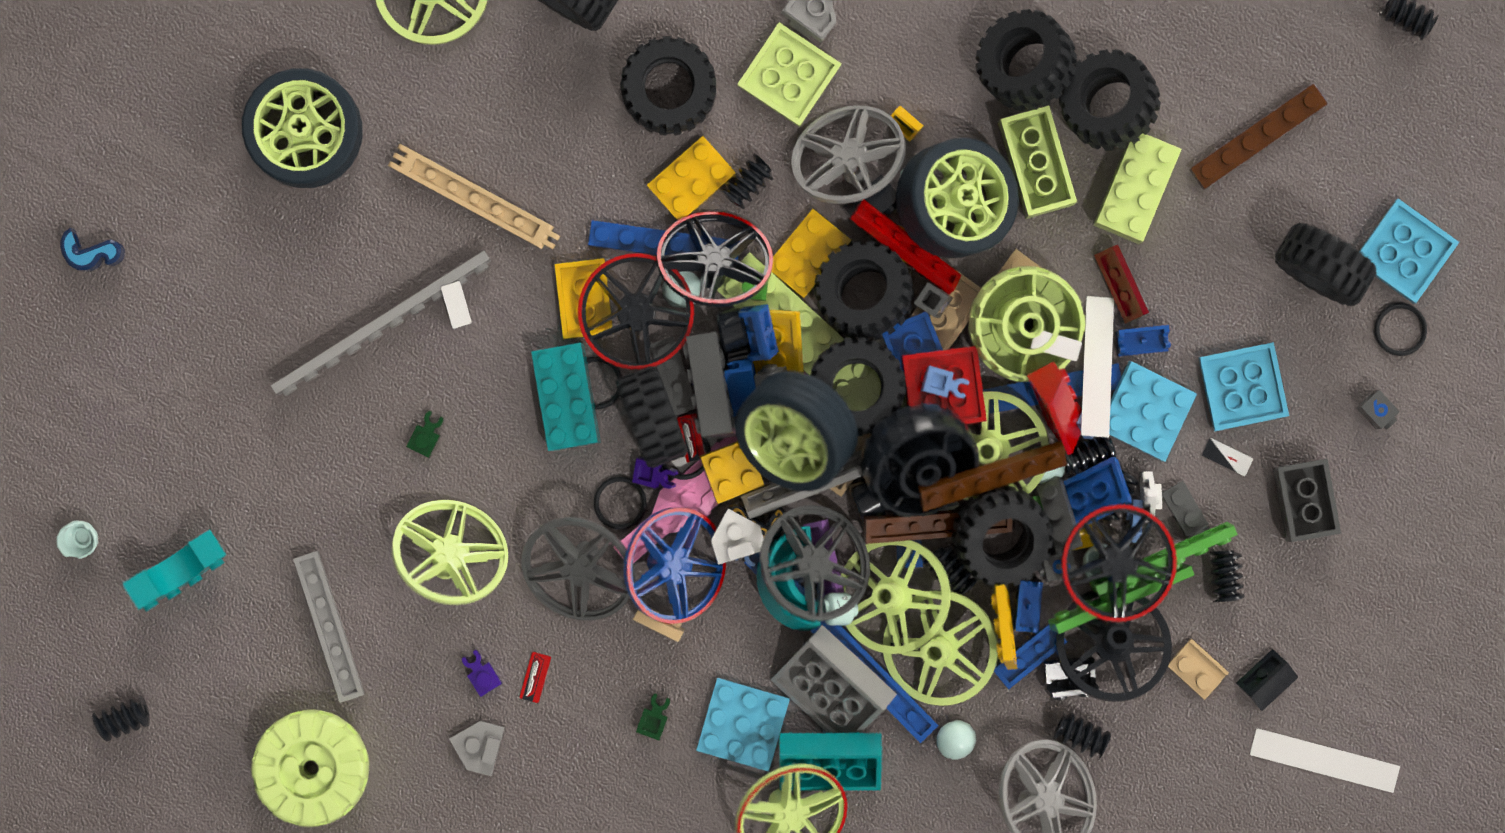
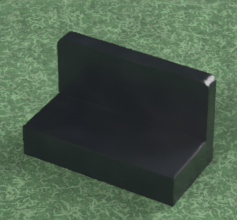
M1272 649L1236 684L1263 711L1298 676L1288 662Z

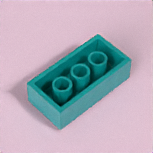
M576 343L531 351L548 451L601 443L585 345L583 343Z
M780 733L779 769L797 764L814 765L834 775L844 791L881 790V733ZM799 772L800 791H828L833 789V786L823 777L812 773ZM791 773V791H794V773ZM785 775L780 776V791H782V782H784Z

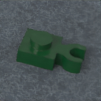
M431 411L425 414V426L422 427L417 424L406 446L430 458L440 438V435L434 432L444 423V417H440L439 421L435 424L431 423L430 417L433 413Z
M654 693L651 698L652 710L644 708L636 733L659 741L668 716L663 715L662 711L668 708L670 698L667 697L665 704L658 705L656 703L658 694Z

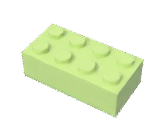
M1050 106L1000 119L998 123L1010 166L1018 185V194L1025 218H1031L1075 205L1077 203Z
M1143 133L1138 137L1140 141L1133 144L1132 141L1127 143V148L1123 152L1093 224L1098 228L1137 244H1141L1145 239L1182 150Z

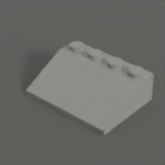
M823 625L771 679L779 689L827 733H861L885 710L897 695Z

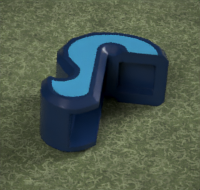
M73 228L66 230L60 240V248L64 259L68 265L81 272H91L99 268L104 260L106 265H118L125 257L124 247L112 239L82 250L77 233Z

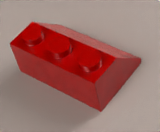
M1053 361L1027 375V378L1047 426L1056 439L1063 443L1066 454L1070 455L1073 453L1081 435L1077 421L1082 409L1078 402H1074L1077 396L1071 385H1067L1070 382L1067 372L1064 368L1059 370Z

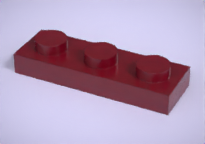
M1118 244L1094 255L1125 324L1149 313Z

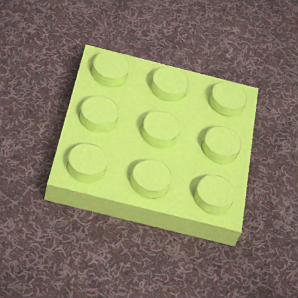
M779 22L737 86L800 127L840 68L841 63Z

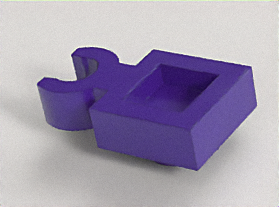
M644 457L636 458L632 482L652 488H657L661 484L664 488L671 489L676 487V484L668 480V475H677L678 471L674 468L662 470L663 465L655 468L647 467Z
M474 650L473 653L476 656V661L470 663L466 657H463L462 663L467 668L472 669L473 672L467 675V677L481 697L501 685L502 681L490 662L482 665L480 652Z

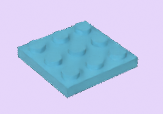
M1396 199L1360 251L1376 265L1377 274L1375 277L1415 304L1457 247L1459 241L1403 201Z
M1274 342L1199 358L1214 431L1289 416Z
M1129 361L1110 400L1109 435L1165 462L1197 393Z
M717 677L696 751L769 772L790 698Z

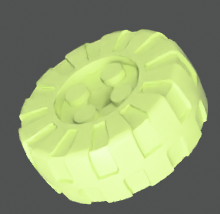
M1020 266L1007 269L993 276L981 287L970 308L968 330L973 346H976L978 351V357L990 370L1010 380L1029 382L1027 375L1053 361L1059 370L1065 369V366L1071 360L1045 353L1044 351L1053 345L1058 335L1081 342L1086 323L1078 295L1063 278L1043 268ZM1032 318L1033 328L1027 332L1024 329V322L1026 319ZM1043 331L1053 333L1051 339L1044 346L1037 349L1031 348L1033 338L1039 336Z
M303 710L282 717L265 731L256 745L251 768L255 791L262 804H265L273 815L285 822L304 827H316L338 820L357 804L367 785L369 757L361 736L344 719L322 710ZM313 760L318 764L319 769L316 774H311L307 771L306 764L308 761Z

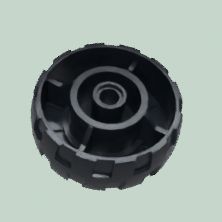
M930 403L903 407L896 410L888 418L881 420L873 428V433L870 437L866 439L861 452L863 460L861 461V469L870 492L886 510L890 509L896 515L904 517L932 515L947 506L953 505L955 502L923 511L920 505L918 486L932 485L939 479L954 477L955 474L977 468V465L980 464L979 450L974 436L962 418L949 408L944 409L937 404Z

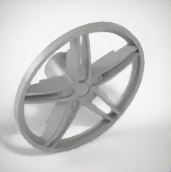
M869 106L839 108L816 119L800 135L792 153L791 164L793 174L803 191L817 200L834 204L856 202L877 193L895 177L905 157V139L898 123L882 110ZM853 116L843 143L815 134L819 129L832 121ZM861 116L856 133V138H852L856 129L858 117ZM868 116L887 124L894 132L896 138L864 143ZM809 139H812V140H815V141L820 142L821 144L830 146V147H832V149H829V148H827V147H825V146H823V145H820V144H818V143H816V142H813V141H811V140H809ZM805 146L829 159L806 181L802 176L800 167L801 155ZM897 152L890 171L883 179L872 186L866 162L885 158L888 154ZM843 174L845 180L853 184L859 193L833 196L817 190L824 184L827 186ZM864 180L868 186L867 190H863L860 185Z
M1038 740L1021 746L1011 755L1003 769L999 788L1002 815L1011 833H1020L1015 824L1035 815L1040 816L1043 833H1061L1059 813L1085 817L1084 824L1079 833H1091L1097 809L1096 791L1089 770L1072 749L1053 740ZM1037 748H1047L1057 751L1058 755L1055 761L1051 763L1043 779L1040 773L1024 756L1025 753ZM1070 762L1081 776L1086 791L1087 803L1060 793ZM1013 767H1015L1019 773V778L1027 790L1020 793L1018 804L1009 810L1007 786ZM1066 801L1087 808V811L1066 807L1064 803ZM1020 811L1024 813V815L1014 820L1011 817Z

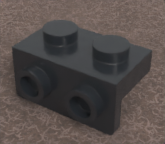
M1093 656L1078 666L1074 672L1078 674L1095 662ZM1080 657L1068 659L1070 666L1078 661ZM1059 660L1043 662L1044 688L1051 698L1064 700L1072 695L1089 697V695L1079 690L1067 678L1060 666ZM1095 669L1080 677L1089 686L1099 690V686L1096 684Z

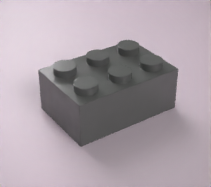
M1328 459L1273 468L1286 542H1297L1341 534Z

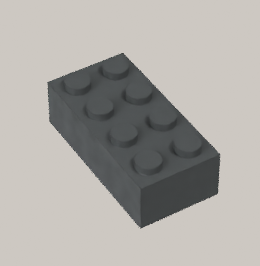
M717 332L686 337L687 344H683L685 358L689 359L691 368L687 369L689 383L693 384L695 393L691 394L693 408H697L699 418L695 419L697 433H700L708 441L735 437L736 417H734L724 376V371L728 370L721 337Z

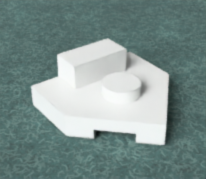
M1152 471L1140 472V500H1143V510L1155 516V510L1162 509L1161 484L1154 483Z
M728 509L711 539L718 565L760 552L764 537L760 525Z

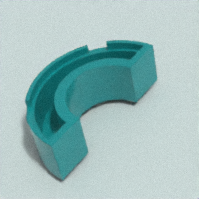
M810 526L801 527L812 543ZM794 529V530H793L794 533L796 534L797 538L799 539V541H800L802 547H804V546H805L804 543H803L802 540L799 538V536L797 535V533L795 532V529ZM786 534L770 543L768 552L769 568L796 559L797 555L788 542ZM759 561L757 587L761 600L769 613L777 621L791 629L810 631L821 626L820 621H811L797 617L777 603L765 585ZM794 565L772 571L770 575L772 577L793 572ZM793 579L773 582L780 594L789 603L808 612L805 596L796 588ZM815 600V613H817V602H816V600Z
M208 530L190 541L166 560L147 570H143L122 583L138 610L144 609L145 612H148L159 605L158 601L166 597L169 601L182 593L180 588L189 584L192 587L203 580L201 575L209 569L214 571L225 563L223 558H225L226 553L212 531Z

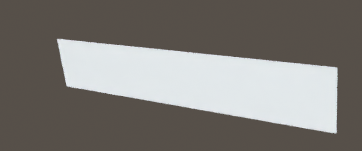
M1087 296L1081 426V435L1109 437L1114 298Z
M1258 728L1256 729L1250 755L1391 793H1394L1400 769L1398 765Z

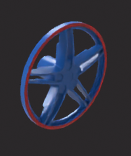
M682 507L660 510L649 516L637 528L629 542L624 560L626 588L635 606L644 615L653 620L668 624L690 621L702 614L713 603L721 589L726 571V562L718 565L717 558L715 563L688 557L700 525H703L711 538H713L717 530L715 525L700 512ZM667 516H688L671 547L650 528L653 523ZM647 531L663 550L658 549L644 532ZM641 538L646 549L650 552L647 559L649 570L641 575L638 581L633 583L632 560L635 548ZM693 564L716 567V572L692 571ZM656 576L659 577V579H657V580H655L654 582L650 583L649 585L645 586L644 589L640 590L639 592H636L637 589H639V588H641L642 586H644L645 584H647L649 581H651L652 579H654ZM685 576L714 577L713 583L703 600L688 611ZM666 582L669 602L672 604L674 615H662L651 610L643 603L640 596Z

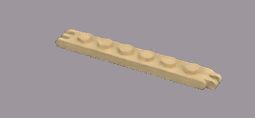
M399 144L398 149L406 154L403 157L394 153L393 158L401 163L398 166L390 161L389 167L540 249L544 245L554 249L555 244L547 240L549 236L557 241L560 238L558 234L552 232L553 226Z

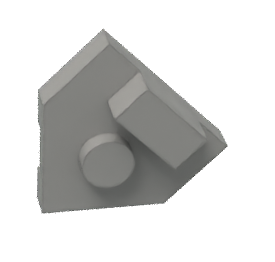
M790 0L781 12L782 15L790 20L789 25L808 39L812 36L820 43L837 22L832 0Z
M479 721L449 738L467 770L492 776L505 727Z

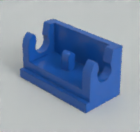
M768 304L742 307L738 315L740 318H744L751 349L750 355H748L749 361L770 360L779 351Z
M1169 325L1116 331L1118 357L1167 352L1171 347V343L1168 340Z
M748 358L728 363L729 370L724 371L734 417L737 415V411L743 402L756 389L754 362L749 361Z
M1020 580L1021 584L1017 585L1013 630L1038 633L1043 582Z

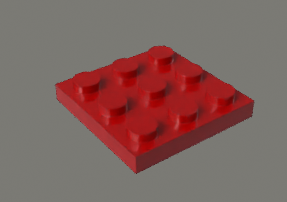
M976 346L901 356L902 369L905 376L907 406H919L922 403L937 404L941 408H949L962 418L965 424L987 421ZM927 366L953 372L952 380L958 378L968 380L969 385L961 383L957 387L960 393L966 394L965 398L955 397L951 391L948 392L947 397L921 391Z

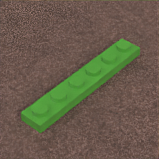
M1225 522L1175 544L1177 565L1185 562V558L1190 555L1198 556L1206 553L1209 550L1208 548L1217 544L1220 546L1229 543L1232 540L1231 537L1238 535L1234 525ZM1166 548L1141 560L1163 568L1168 565ZM1138 565L1136 571L1137 573L1148 574L1149 576L1160 573ZM1106 577L1090 581L1095 593L1099 596H1108V579ZM1128 577L1127 586L1136 584L1140 579ZM1116 583V588L1121 586V583Z
M1185 563L1177 565L1173 584L1194 576L1192 566ZM1158 573L1152 577L1164 580L1166 575ZM1140 580L1136 584L1127 586L1126 605L1159 591L1162 584ZM1121 589L1117 590V609L1121 607ZM1100 595V598L1094 601L1086 600L1089 605L1098 610L1111 612L1109 595ZM1077 605V608L1071 611L1062 610L1054 614V618L1048 620L1051 630L1060 634L1097 617L1089 614Z

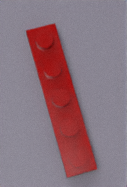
M864 199L857 205L850 219L860 228L871 234L878 242L888 246L891 251H895L901 259L948 295L956 289L962 277L959 272L938 256L921 249L909 237L906 231Z

